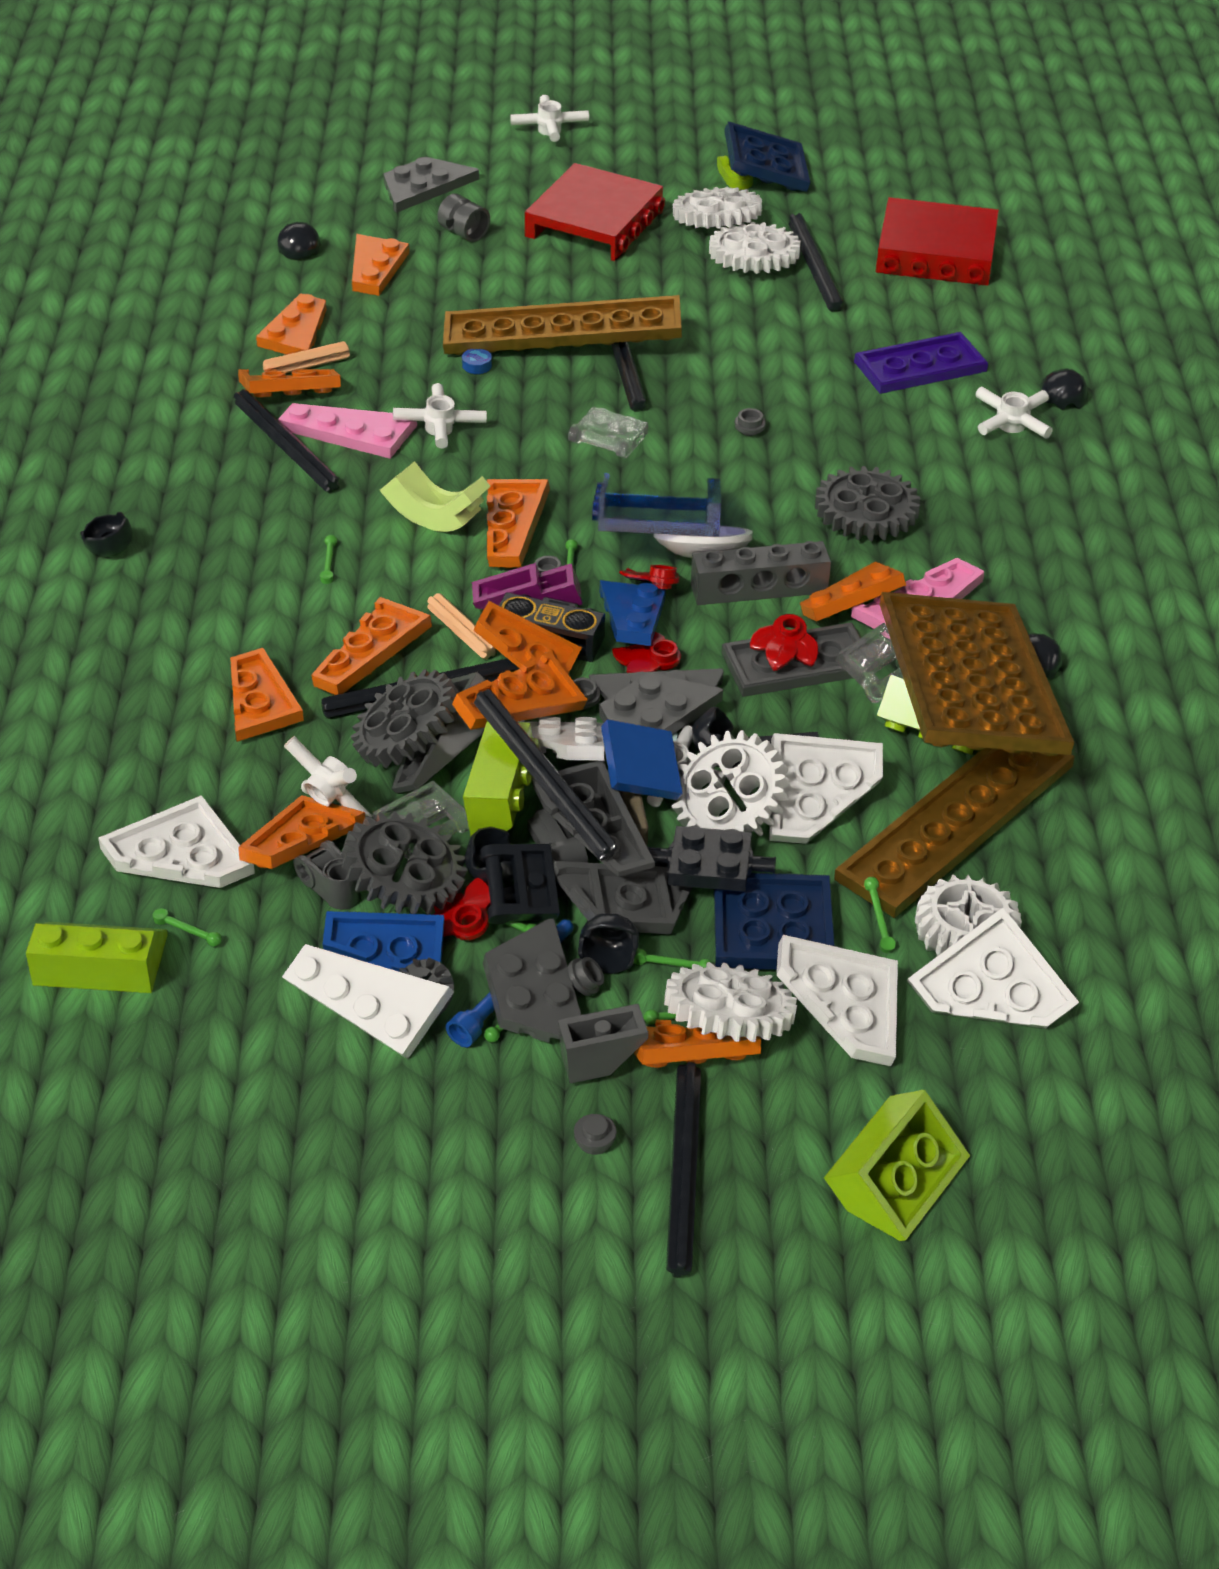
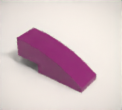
M536 563L472 582L473 604L477 609L484 610L488 601L499 605L506 592L519 595L526 594L540 600L548 597L578 605L582 604L580 582L572 563L541 573Z

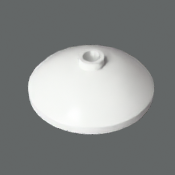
M669 525L654 528L653 536L671 552L692 558V553L721 551L745 547L753 539V531L722 525Z

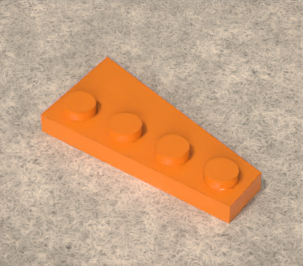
M487 479L491 486L487 489V559L489 567H521L550 491L548 479Z
M379 597L374 603L375 610L372 613L366 612L359 620L360 627L356 632L349 631L343 638L344 645L342 648L333 650L312 673L314 687L334 695L347 692L352 686L371 674L376 668L432 627L431 616Z
M551 651L542 654L540 660L536 662L531 659L523 663L520 669L514 672L507 670L499 674L498 678L492 682L486 680L457 693L452 705L470 730L484 728L487 720L475 706L474 701L480 691L483 692L487 689L493 691L517 722L583 710L588 699Z

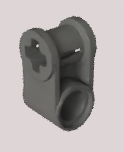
M326 840L320 844L319 849L309 855L295 857L293 861L294 868L304 885L313 889L329 906L340 910L349 909L358 904L361 899L360 891H355L357 881L346 879L349 870L342 868L344 860L341 857L342 852L333 842Z

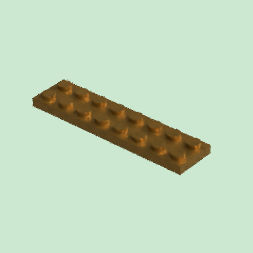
M680 295L445 311L444 354L462 355L469 349H484L492 353L498 350L521 351L527 348L551 349L556 346L572 345L580 347L585 344L601 343L610 345L615 342L631 341L639 343L644 340L661 339L668 341L674 338H682Z
M982 749L835 869L834 880L873 904L870 892L864 887V881L868 877L877 878L879 881L877 892L882 911L895 918L925 893L928 886H933L1072 768L1075 756L1072 754L1046 756L1039 752L1021 751L1019 753H1010L1003 749Z

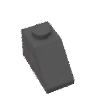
M639 1004L558 1020L561 1055L569 1083L611 1075L648 1039V1031Z

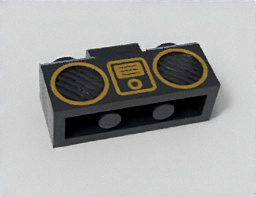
M506 592L499 606L582 647L576 658L579 660L593 662L605 638V613L591 608H579L576 603L548 597L540 600L526 594L519 595Z

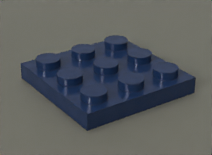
M727 122L724 132L731 170H734V172L741 176L750 175L757 177L765 183L774 182L784 185L792 191L801 190L807 192L811 182L802 143L733 122Z
M751 873L746 882L745 892L714 889L715 966L721 967L722 963H727L730 968L743 965L744 969L777 970L778 944L783 935L834 946L830 875Z

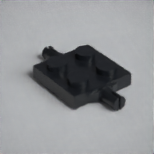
M676 826L674 841L669 846V849L647 846L655 863L667 864L669 870L668 885L745 892L746 882L752 871L775 874L776 857L753 856L751 849L752 832L735 829L720 830L697 826Z

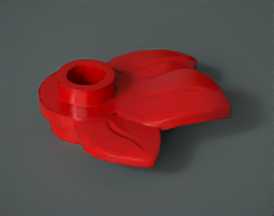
M650 565V572H636L629 568H626V571H619V574L628 579L651 581L659 589H671L672 584L679 583L677 568L672 566Z
M795 614L779 616L773 625L759 628L751 637L750 649L765 650L766 659L773 671L783 668L794 658L811 667L817 661V641L807 633L805 621ZM791 627V628H794V629L788 630V629H785V628Z
M655 632L651 646L636 644L612 649L614 658L619 663L627 666V673L669 670L676 667L681 660V653L676 643L665 639L658 632Z
M475 878L467 886L464 894H456L454 902H446L443 910L434 906L435 913L431 915H444V937L454 935L461 940H473L485 933L489 926L486 912L491 905L488 885L482 879Z

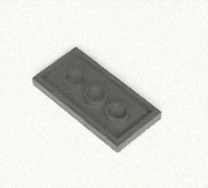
M852 622L807 630V633L818 644L817 661L812 667L794 658L783 668L773 671L766 659L765 650L750 649L751 639L722 644V655L742 697L874 675L875 664Z

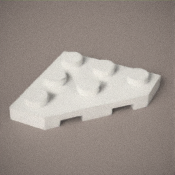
M546 716L540 717L539 722H527L531 724L532 736L538 739L539 749L542 753H546V748H549L556 754V758L604 761V741L601 729L604 723H597L596 718L578 717L575 718V722H561L559 717Z
M774 733L771 745L774 750L777 749L783 758L782 761L789 770L785 776L790 781V786L782 788L789 796V799L778 801V804L783 809V813L772 812L770 815L775 824L773 826L770 825L769 841L807 844L879 784L883 777V743Z
M202 795L98 838L100 849L118 872L222 888L255 873L254 864L239 860L238 847L240 844Z
M1004 907L907 980L932 1013L1045 1029L1079 1003Z
M783 935L778 944L776 976L851 1058L891 1066L896 1058L898 961Z

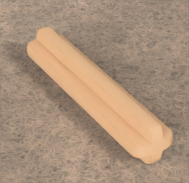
M342 341L266 359L263 361V370L265 372V369H277V371L290 373L296 369H307L348 359L350 357L349 347L346 342Z
M436 593L433 597L430 596L428 598V609L482 659L487 660L490 656L494 657L497 651L473 631L475 624L442 594Z

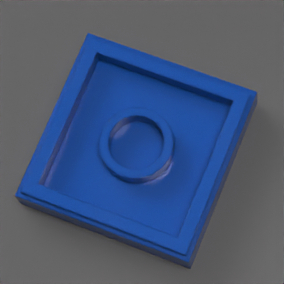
M608 719L604 722L601 729L611 789L677 800L683 794L671 731Z

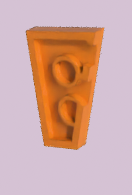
M356 234L352 291L380 296L409 255V243L400 242L393 238L383 239Z
M300 293L256 336L257 346L286 355L311 349L315 345L317 330L321 328L327 310L326 300L316 298L310 294Z
M238 369L239 382L249 393H253L254 397H270L272 392L284 391L285 395L302 394V390L314 389L315 393L332 392V388L341 387L340 374L334 369H296L292 371V375H286V372L277 371V369H265L262 375H249V369Z
M875 561L830 587L812 593L810 598L800 602L802 613L804 616L817 622L879 597L882 592H891L906 586L904 574Z
M488 601L473 630L518 668L531 659L534 662L540 660L542 654L551 651L569 675L582 648L491 601Z
M264 648L230 657L236 742L304 721L301 706Z
M301 795L238 847L239 860L255 864L260 868L273 869L295 859L299 855L320 847V844L326 840L333 841L348 834L349 831H353L356 822L363 824L365 812L333 803L326 807L311 797Z
M656 1019L655 1027L646 1026L648 1039L634 1052L642 1065L654 1068L667 1066L669 1062L680 1061L701 1064L706 1062L707 1059L722 1057L729 1060H741L746 1055L761 1054V1038L756 1036L755 1042H751L746 1037H740L739 1042H735L728 1035H725L723 1039H718L717 1033L714 1032L706 1035L701 1034L702 1028L700 1027L688 1029L677 1024H671V1020Z

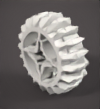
M969 874L964 880H959L954 875H952L948 882L939 879L935 886H928L927 891L918 901L915 915L918 940L924 941L926 951H935L936 955L939 956L1002 907L1021 928L1022 919L1018 909V902L1011 900L1009 891L1000 892L998 883L986 884L984 877L979 881L971 880Z

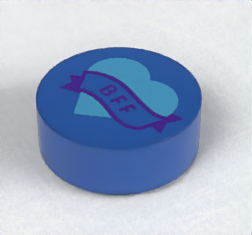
M469 349L462 354V368L468 373L483 374L492 367V355L487 350Z

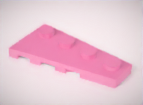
M292 403L278 419L293 434L389 459L393 457L417 427V421L393 420V413L296 403Z
M955 558L925 572L923 579L905 581L906 586L892 593L963 599L983 582L985 571L959 558ZM881 596L874 598V601L867 605L861 603L852 607V618L890 637L879 605Z

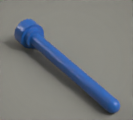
M567 919L562 920L556 926L561 943L574 929L573 923ZM490 992L472 1010L460 1011L447 1022L446 1031L453 1042L466 1048L470 1047L481 1036L483 1021L495 1010Z

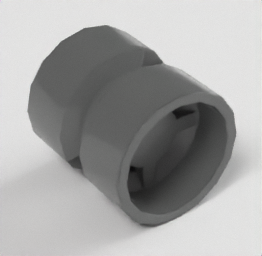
M459 194L447 196L442 201L437 214L438 222L442 227L456 233L469 242L480 240L486 234L490 225L488 210Z

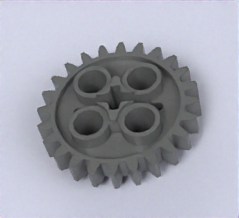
M862 466L861 471H856L853 467H849V473L839 469L837 470V476L828 474L827 481L821 480L820 487H817L815 509L818 510L817 517L823 518L824 525L832 524V531L843 529V536L845 537L854 533L857 540L862 535H867L870 541H873L874 535H879L881 539L886 540L888 533L898 537L899 530L908 532V527L915 525V520L919 516L920 496H917V488H911V481L902 482V475L892 477L891 470L879 473L878 467H875L873 471H868L865 466Z
M424 669L419 676L415 672H411L408 680L405 681L402 677H399L397 685L392 687L390 684H387L384 694L376 693L375 698L377 700L374 703H366L364 705L368 711L359 714L357 718L361 722L352 727L356 732L351 735L354 741L353 747L367 764L371 762L374 767L381 763L384 768H387L392 761L398 766L402 762L403 757L406 756L410 761L413 760L416 751L419 750L424 753L426 752V744L429 742L436 744L438 742L435 737L438 733H447L448 730L445 724L455 721L452 713H455L456 709L452 703L458 689L444 672L439 674L437 670H433L429 674Z
M396 811L392 812L390 819H387L382 812H378L376 820L365 816L363 824L356 822L353 831H349L341 853V857L344 858L342 868L349 870L346 879L357 881L355 891L367 890L369 892L368 901L379 898L381 899L382 909L386 908L389 904L395 905L396 913L399 914L403 907H408L411 914H416L419 907L427 914H431L434 906L443 910L446 902L453 903L456 894L460 893L465 880L464 877L467 872V868L463 867L465 856L458 855L461 848L460 845H449L452 838L451 834L442 836L438 834L441 826L427 827L426 818L421 819L419 823L414 822L411 813L407 814L406 819H400ZM414 843L413 853L408 859L399 882H393L395 873L401 865L409 844Z

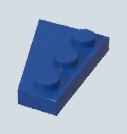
M600 580L599 593L601 598H604L606 612H609L610 625L616 642L651 646L665 602L666 589H659L651 583L636 585Z
M326 911L323 949L400 972L399 968H406L410 965L413 959L423 960L430 957L442 963L445 928L444 915Z

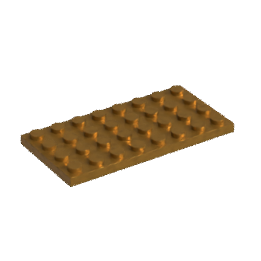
M890 592L881 593L879 605L924 743H930L937 747L948 745L966 746L974 750H982L984 748L1003 749L1010 753H1019L1021 751L1039 752L1046 756H1056L1057 754L1071 755L1074 740L1015 604Z

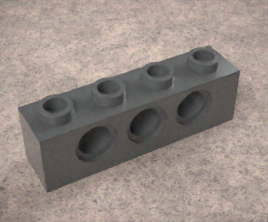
M823 541L692 553L691 588L697 605L811 595L814 592L828 588L831 560Z

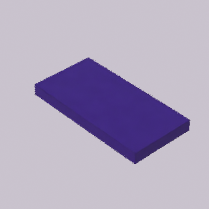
M962 332L855 353L854 363L879 394L987 372L988 362Z

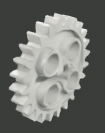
M715 187L713 190L704 188V191L693 190V193H685V196H678V199H674L673 203L674 219L679 220L680 224L686 223V226L695 225V228L705 227L708 229L715 226L716 228H721V226L732 227V224L742 225V222L750 223L751 219H758L762 212V198H760V195H756V192H749L748 189L739 191V188L725 187L719 189Z
M742 222L740 226L732 224V227H721V231H714V235H711L709 240V254H711V259H716V264L723 263L724 268L732 266L733 271L743 269L744 273L751 270L758 274L759 271L764 270L770 273V269L781 271V267L789 268L790 264L796 263V259H799L801 241H798V236H793V231L786 232L785 227L777 229L776 224L766 226L765 222L760 225L751 222L746 225Z
M743 730L738 733L736 739H734L729 731L725 732L723 741H719L715 735H711V745L708 747L699 742L698 748L700 753L697 755L691 752L686 753L691 761L689 765L678 764V768L683 773V776H680L683 794L672 805V809L679 815L677 820L684 827L697 826L708 829L754 831L759 836H762L763 832L760 825L766 823L773 826L775 823L770 817L772 812L783 813V809L778 804V801L789 799L787 793L782 789L790 786V781L785 776L789 770L782 761V756L777 749L774 750L768 740L762 742L755 733L748 738ZM741 761L737 767L732 768L735 763ZM715 766H719L728 778L732 787L746 805V811L741 812L736 802L732 799L728 790L714 772ZM711 782L707 788L701 790L705 784ZM759 787L758 791L749 795L753 789ZM729 808L724 815L719 816L723 810Z
M707 962L706 968L692 964L691 970L681 967L680 973L673 972L671 979L667 980L664 1005L668 1006V1013L676 1014V1021H688V1029L700 1027L702 1028L701 1034L703 1035L714 1032L717 1033L718 1039H723L725 1035H728L735 1042H739L740 1037H746L751 1042H755L756 1036L770 1040L771 1034L782 1036L783 1030H790L791 1024H794L797 998L792 997V992L789 989H783V982H772V975L759 976V970L757 969L750 972L744 971L743 965L733 969L727 963H722L721 967H716L712 963Z

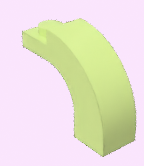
M414 461L381 488L380 492L399 513L413 523L433 531L448 532L461 528L481 510L479 505L484 501L481 495L491 486L482 476L463 491H446L435 485Z

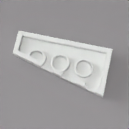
M307 944L303 946L282 976L287 982L406 1059L411 1056L454 993L449 986Z

